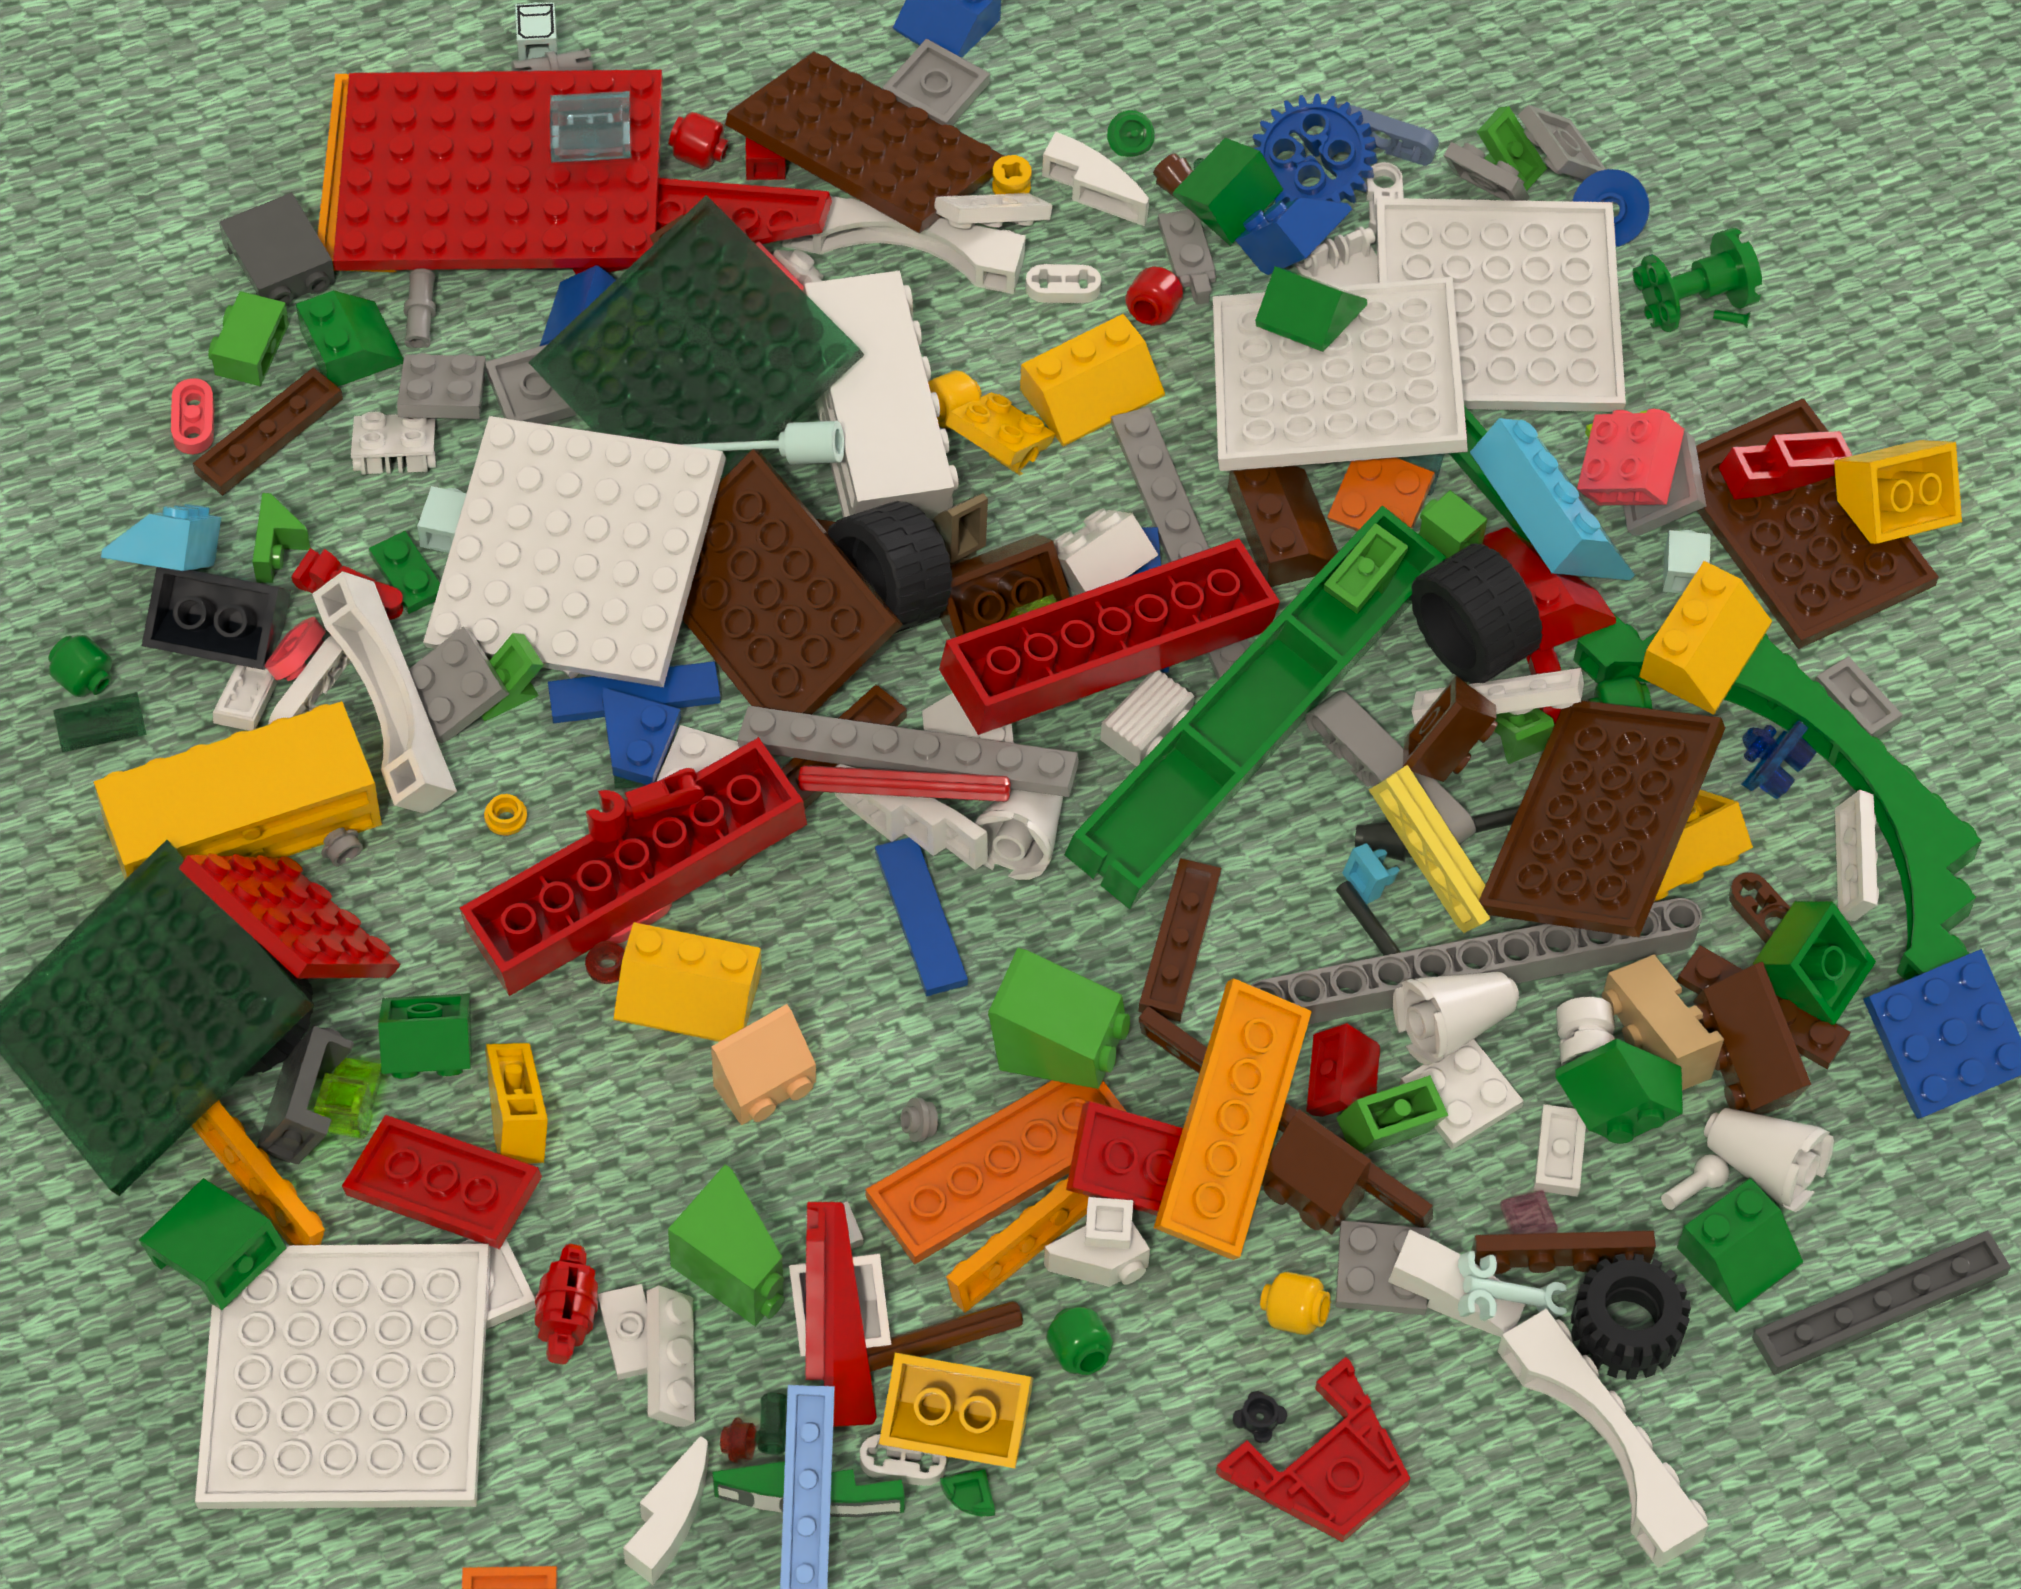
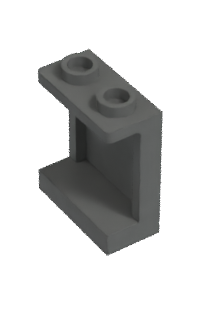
M293 193L219 221L222 241L229 255L234 253L258 296L285 302L287 306L293 299L309 292L311 294L321 293L327 289L329 284L335 282L332 259Z
M313 1026L283 1062L257 1148H262L268 1155L285 1162L299 1164L327 1135L331 1119L307 1110V1106L316 1078L326 1079L352 1051L353 1041L343 1038L334 1029Z

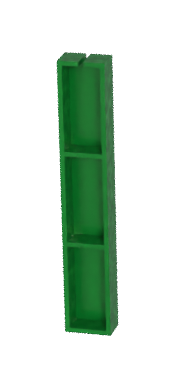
M1382 505L1073 834L1064 856L1093 880L1098 874L1101 875L1103 880L1100 885L1130 910L1305 720L1306 714L1321 703L1412 604L1411 586L1416 577L1444 561L1446 556ZM1376 523L1406 544L1408 551L1383 594L1376 591L1358 614H1356L1324 591V584Z

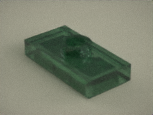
M137 692L53 710L62 753L147 735Z

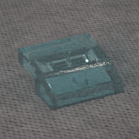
M630 91L551 95V162L631 158Z

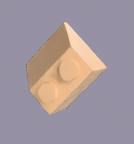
M787 1004L711 1046L713 1086L741 1125L752 1119L754 1122H760L768 1118L775 1111L776 1105L789 1098L793 1101L803 1098L812 1090L813 1084L816 1083V1063L793 1012Z

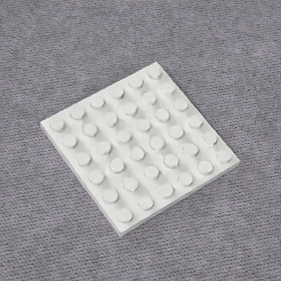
M1376 198L1375 220L1378 283L1453 277L1463 400L1467 409L1598 412L1624 410L1626 399L1613 202Z
M1453 277L1334 286L1366 298L1367 306L1324 352L1256 326L1255 319L1265 292L1214 296L1213 319L1219 471L1468 452Z
M489 416L423 641L424 645L435 649L464 626L473 633L487 658L491 659L512 633L524 634L544 664L542 668L565 670L573 673L664 687L726 461L723 451Z
M489 1244L285 1245L287 1248L223 1310L212 1304L195 1503L198 1509L476 1507L490 1269Z

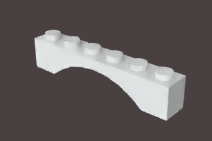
M831 196L832 203L822 233L783 240V247L816 254H824L838 248L858 244L886 243L908 246L928 252L948 262L963 273L976 287L1014 294L1025 258L1026 235L1016 234L1009 230H996L977 226L973 223L969 229L956 228L948 224V219L939 218L919 234L864 202L853 198L845 199Z
M342 571L312 594L326 630L336 640L354 665L374 704L383 737V761L380 770L394 806L420 813L431 811L454 795L457 790L375 583Z
M1546 1308L1502 1334L1497 1352L1523 1387L1544 1393L1568 1405L1589 1421L1607 1441L1620 1463L1628 1485L1632 1510L1631 1533L1655 1566L1660 1568L1702 1542L1709 1526L1703 1508L1696 1500H1689L1680 1488V1481L1674 1469L1668 1463L1662 1464L1652 1450V1442L1647 1433L1641 1427H1635L1625 1414L1626 1410L1621 1398L1614 1391L1606 1389L1599 1379V1373L1594 1362L1587 1355L1582 1356L1574 1346L1567 1326L1561 1320H1555Z

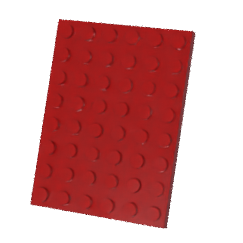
M662 70L349 73L333 256L335 271L414 270L418 268L428 270L591 268L596 265L600 268L655 267L656 250L650 235L657 231L663 94Z

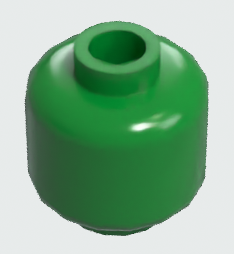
M86 635L62 638L53 647L48 656V660L51 662L49 674L74 697H85L91 693L98 695L111 682L112 676L109 673L112 668V658Z
M1634 676L1601 681L1595 687L1594 698L1588 699L1590 702L1652 709L1651 696L1646 683L1640 684Z
M1089 1307L1066 1308L1060 1311L1047 1330L1046 1341L1060 1366L1065 1371L1071 1374L1089 1375L1099 1371L1107 1363L1112 1351L1113 1340L1097 1312Z

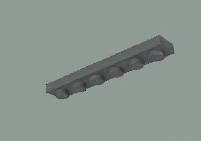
M1987 1230L1758 1328L1754 1331L1752 1339L1773 1375H1776L2008 1275L2011 1266Z

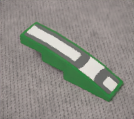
M785 1461L713 1471L714 1496L757 1509L783 1513ZM853 1469L832 1472L830 1517H868L904 1513L905 1495L902 1479L856 1486Z

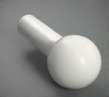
M1709 1154L1701 1157L1695 1164L1694 1174L1661 1196L1663 1205L1667 1209L1673 1210L1705 1187L1716 1188L1724 1185L1729 1178L1728 1164L1718 1155Z

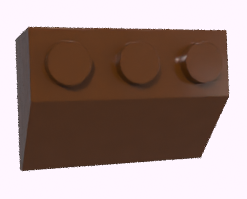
M1294 465L1231 470L1229 472L1227 491L1256 564L1270 587L1315 577L1338 553L1305 469Z
M1034 534L950 566L952 570L951 595L948 598V605L945 611L941 612L939 618L952 639L1069 598L1070 595L1053 540L1039 534Z
M1763 962L1754 964L1703 989L1693 1001L1694 1005L1703 1013V1018L1698 1021L1709 1034L1718 1031L1724 1038L1715 1070L1721 1071L1725 1081L1724 1094L1730 1109L1759 1115L1790 1106L1811 1085Z

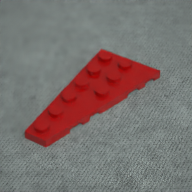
M659 178L657 230L683 214L709 254L752 246L757 242L765 244L822 233L832 199L829 191ZM656 252V262H655V264H656V263H661V261H660V259H659V257H658L657 252ZM573 268L575 275L589 269ZM602 268V269L608 273V272H613V271H618V270H624V269H629V268Z

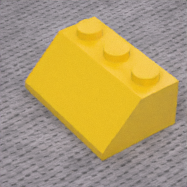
M1124 314L1021 364L1020 391L1048 428L1056 433L1055 437L1063 447L1111 423V416L1137 410L1165 396L1147 344Z
M1918 440L1834 460L1837 501L1870 543L1878 544L1962 522L1956 442Z
M1703 561L1648 646L1639 677L1714 715L1768 631L1772 620L1742 579Z
M1704 790L1699 791L1654 902L1668 896L1669 890L1681 884H1691L1699 881L1704 877V872L1716 866H1726L1736 862L1740 854L1753 848L1737 801Z
M633 922L622 959L613 1020L720 1042L747 1026L762 973L761 948Z
M895 1353L879 1444L1015 1469L1026 1425L1034 1378Z

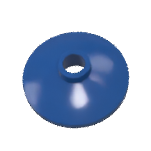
M1618 169L1601 170L1587 177L1577 188L1572 202H1613V204L1619 205V214L1614 217L1616 247L1626 245L1634 240L1644 229L1649 217L1650 203L1644 186L1630 173Z

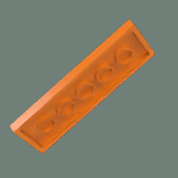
M1051 1080L866 1189V1198L915 1265L1069 1174L1082 1105L1091 1101L1122 1111L1126 1110L1103 1080L1099 1089Z

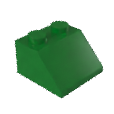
M333 290L296 303L300 331L321 374L337 387L403 364L404 358L375 301Z
M1795 901L1753 962V965L1763 962L1777 996L1792 1001L1796 1007L1817 1019L1835 1025L1875 965L1876 960L1833 901Z
M470 993L382 998L378 1020L382 1074H392L394 1078L407 1079L418 1076L419 1072L436 1071L437 1075L455 1076L461 1074L463 1069H471Z
M1617 1038L1555 1069L1557 1081L1587 1129L1606 1137L1612 1143L1624 1144L1631 1142L1635 1137L1651 1129L1659 1128L1665 1122L1683 1114L1682 1067Z
M1751 1178L1683 1227L1677 1249L1736 1313L1803 1264L1802 1257L1781 1210Z

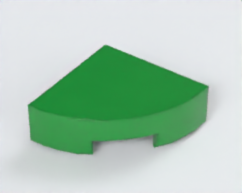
M985 1469L940 1478V1485L945 1496L955 1507L975 1516H995V1508Z

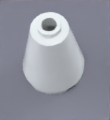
M1011 789L1008 801H994L974 822L987 831L988 862L984 865L992 871L994 864L1012 869L1013 871L1008 877L1017 880H1030L1042 875L1052 859L1063 796Z
M1502 972L1413 978L1402 982L1403 986L1395 989L1393 994V1012L1399 1033L1407 1031L1412 1044L1406 1045L1410 1054L1418 1062L1430 1065L1440 1062L1512 1014L1519 1000V991L1516 983Z
M1725 1108L1720 1113H1713L1704 1129V1136L1708 1138V1148L1747 1179L1751 1178L1778 1204L1793 1212L1801 1210L1808 1203L1814 1191L1805 1189L1812 1183L1816 1175L1824 1177L1833 1152L1834 1138L1829 1135V1131L1822 1127Z

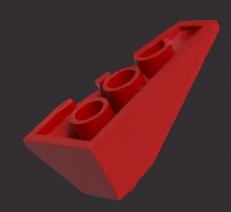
M1505 527L1484 535L1483 545L1496 550L1504 559L1510 562L1516 572L1520 574L1533 596L1532 598L1537 605L1542 622V640L1538 648L1540 652L1616 624V617L1596 589L1576 575L1551 573L1534 546L1513 530Z

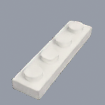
M1581 668L1468 685L1496 705V714L1510 712L1514 715L1528 713L1535 708L1551 706L1555 709H1563L1572 706L1574 703L1581 702L1584 680ZM1445 688L1416 692L1412 707L1415 725Z

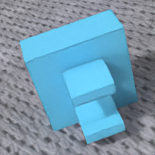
M1367 843L1353 848L1342 872L1366 904L1380 898L1385 886L1392 884L1399 872L1397 866L1385 869L1383 862L1387 852L1384 849L1373 852Z

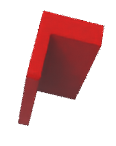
M1348 1023L1313 1034L1306 1111L1313 1116L1324 1117L1347 1109L1357 1099L1375 1094L1377 1092L1380 1045Z

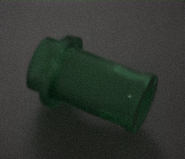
M777 1392L766 1393L760 1400V1427L755 1432L754 1441L758 1444L760 1452L778 1455L785 1452L787 1395Z

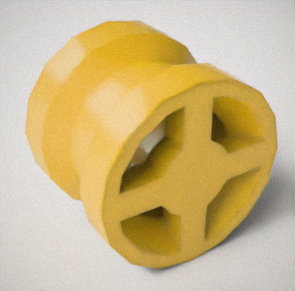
M1007 155L998 159L993 166V193H1030L1032 171L1029 162L1017 155Z

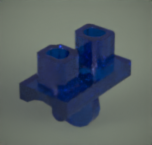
M1798 720L1789 731H1782L1776 739L1773 737L1777 731L1771 725H1766L1763 730L1755 727L1749 728L1742 737L1743 744L1747 749L1744 757L1752 763L1757 758H1760V760L1741 785L1750 791L1760 787L1775 799L1784 795L1795 782V779L1780 766L1783 760L1796 772H1799L1817 753L1802 738L1808 727Z

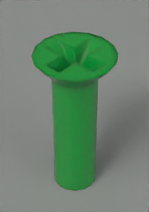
M1715 309L1713 319L1743 324L1748 328L1751 311L1747 314H1740Z

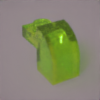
M345 1058L335 1068L334 1074L325 1073L314 1107V1113L331 1119L327 1133L364 1139L367 1136L373 1118L372 1108L383 1076L380 1063Z

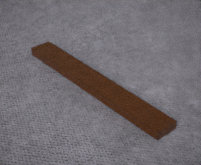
M1147 1006L1139 1016L1141 1034L1200 1074L1207 1047ZM1286 1102L1278 1126V1130L1284 1133L1297 1112L1295 1108ZM1371 1162L1365 1191L1416 1227L1426 1228L1433 1219V1205Z

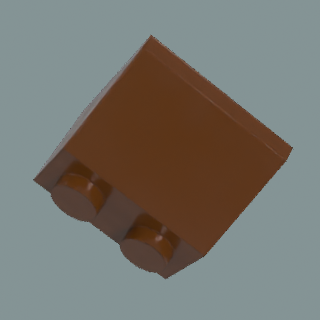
M1455 676L1404 738L1403 767L1408 765L1412 772L1442 782L1452 772L1456 775L1459 774L1471 758L1469 751L1478 740L1484 743L1496 729L1498 724L1495 721L1496 705Z
M1299 1109L1294 1114L1269 1156L1261 1185L1264 1186L1265 1193L1272 1201L1280 1205L1287 1203L1299 1211L1300 1218L1307 1226L1317 1231L1322 1228L1333 1235L1339 1228L1341 1220L1345 1221L1363 1200L1371 1159Z

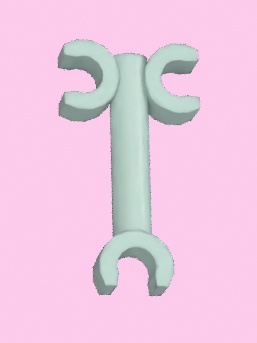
M1468 1251L1460 1255L1458 1268L1465 1278L1463 1290L1467 1293L1460 1298L1458 1303V1312L1461 1317L1473 1314L1476 1302L1480 1308V1320L1486 1321L1493 1318L1497 1311L1495 1299L1533 1305L1537 1307L1539 1312L1547 1308L1553 1318L1567 1314V1308L1556 1306L1551 1298L1552 1295H1558L1567 1291V1286L1563 1283L1553 1282L1541 1288L1487 1279L1495 1273L1497 1268V1261L1494 1255L1481 1258L1480 1269L1475 1265L1474 1251Z

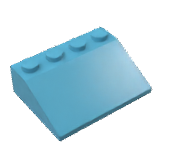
M1499 418L1470 453L1551 573L1631 580L1635 574L1562 470L1555 457L1539 439L1535 428L1524 420Z

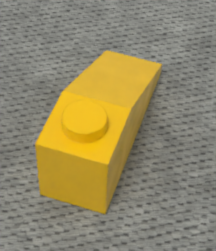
M530 1043L486 1044L485 1053L493 1134L497 1153L527 1164L544 1163L548 1118Z

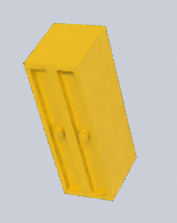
M342 701L331 705H319L310 712L291 718H279L269 725L251 731H239L226 739L207 745L199 744L191 747L186 752L167 758H155L145 765L124 772H112L102 779L93 781L103 821L134 906L196 887L197 885L179 869L187 855H208L212 853L218 856H233L237 854L244 857H257L258 855L272 858L287 857L323 845L325 837L335 829L343 827L346 831L355 829L360 833L382 825L375 782Z

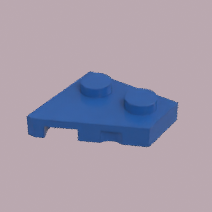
M603 688L602 703L613 776L645 785L655 782L681 720V709Z

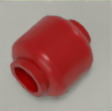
M690 112L685 118L681 116L677 118L670 133L668 145L673 147V155L677 160L700 169H708L715 160L722 162L730 141L724 138L725 130L721 122L697 112Z
M1157 266L1147 267L1138 273L1125 296L1126 306L1129 313L1137 321L1151 326L1163 325L1171 319L1183 299V287L1180 280L1171 271Z

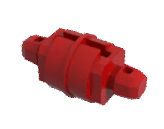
M565 1245L561 1251L559 1261L551 1262L548 1272L541 1277L539 1291L535 1296V1325L539 1328L538 1338L543 1342H547L546 1355L551 1363L564 1365L569 1362L574 1347L582 1345L585 1335L589 1334L593 1329L594 1317L598 1311V1283L594 1279L595 1270L586 1265L587 1254L581 1245Z

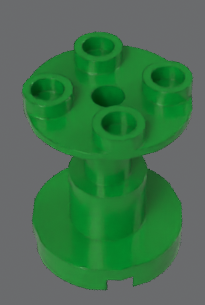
M1733 227L1715 233L1710 245L1711 256L1694 261L1691 271L1672 277L1665 264L1652 254L1645 256L1641 261V265L1633 268L1634 283L1639 290H1642L1647 304L1644 307V315L1647 319L1653 318V323L1650 324L1652 328L1660 326L1665 332L1675 331L1679 326L1681 318L1679 300L1698 293L1704 299L1725 293L1730 303L1738 309L1759 302L1761 294L1758 295L1755 292V287L1762 285L1759 261L1750 242L1741 243L1739 240V235L1742 233L1739 229Z

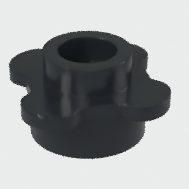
M1254 1391L1248 1395L1242 1410L1234 1412L1232 1421L1235 1427L1239 1429L1244 1428L1253 1434L1256 1442L1267 1443L1271 1440L1272 1431L1276 1426L1286 1422L1287 1411L1283 1406H1278L1272 1397L1261 1391ZM1257 1414H1262L1264 1416V1419L1257 1420L1255 1416Z

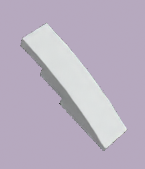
M839 764L836 766L843 768H854L844 764ZM835 793V796L846 807L891 842L906 834L933 856L947 848L974 870L988 862L987 831L955 809L934 798Z

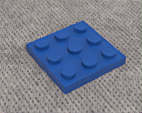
M1982 949L1863 998L1908 1103L1917 1119L2021 1076V1036Z

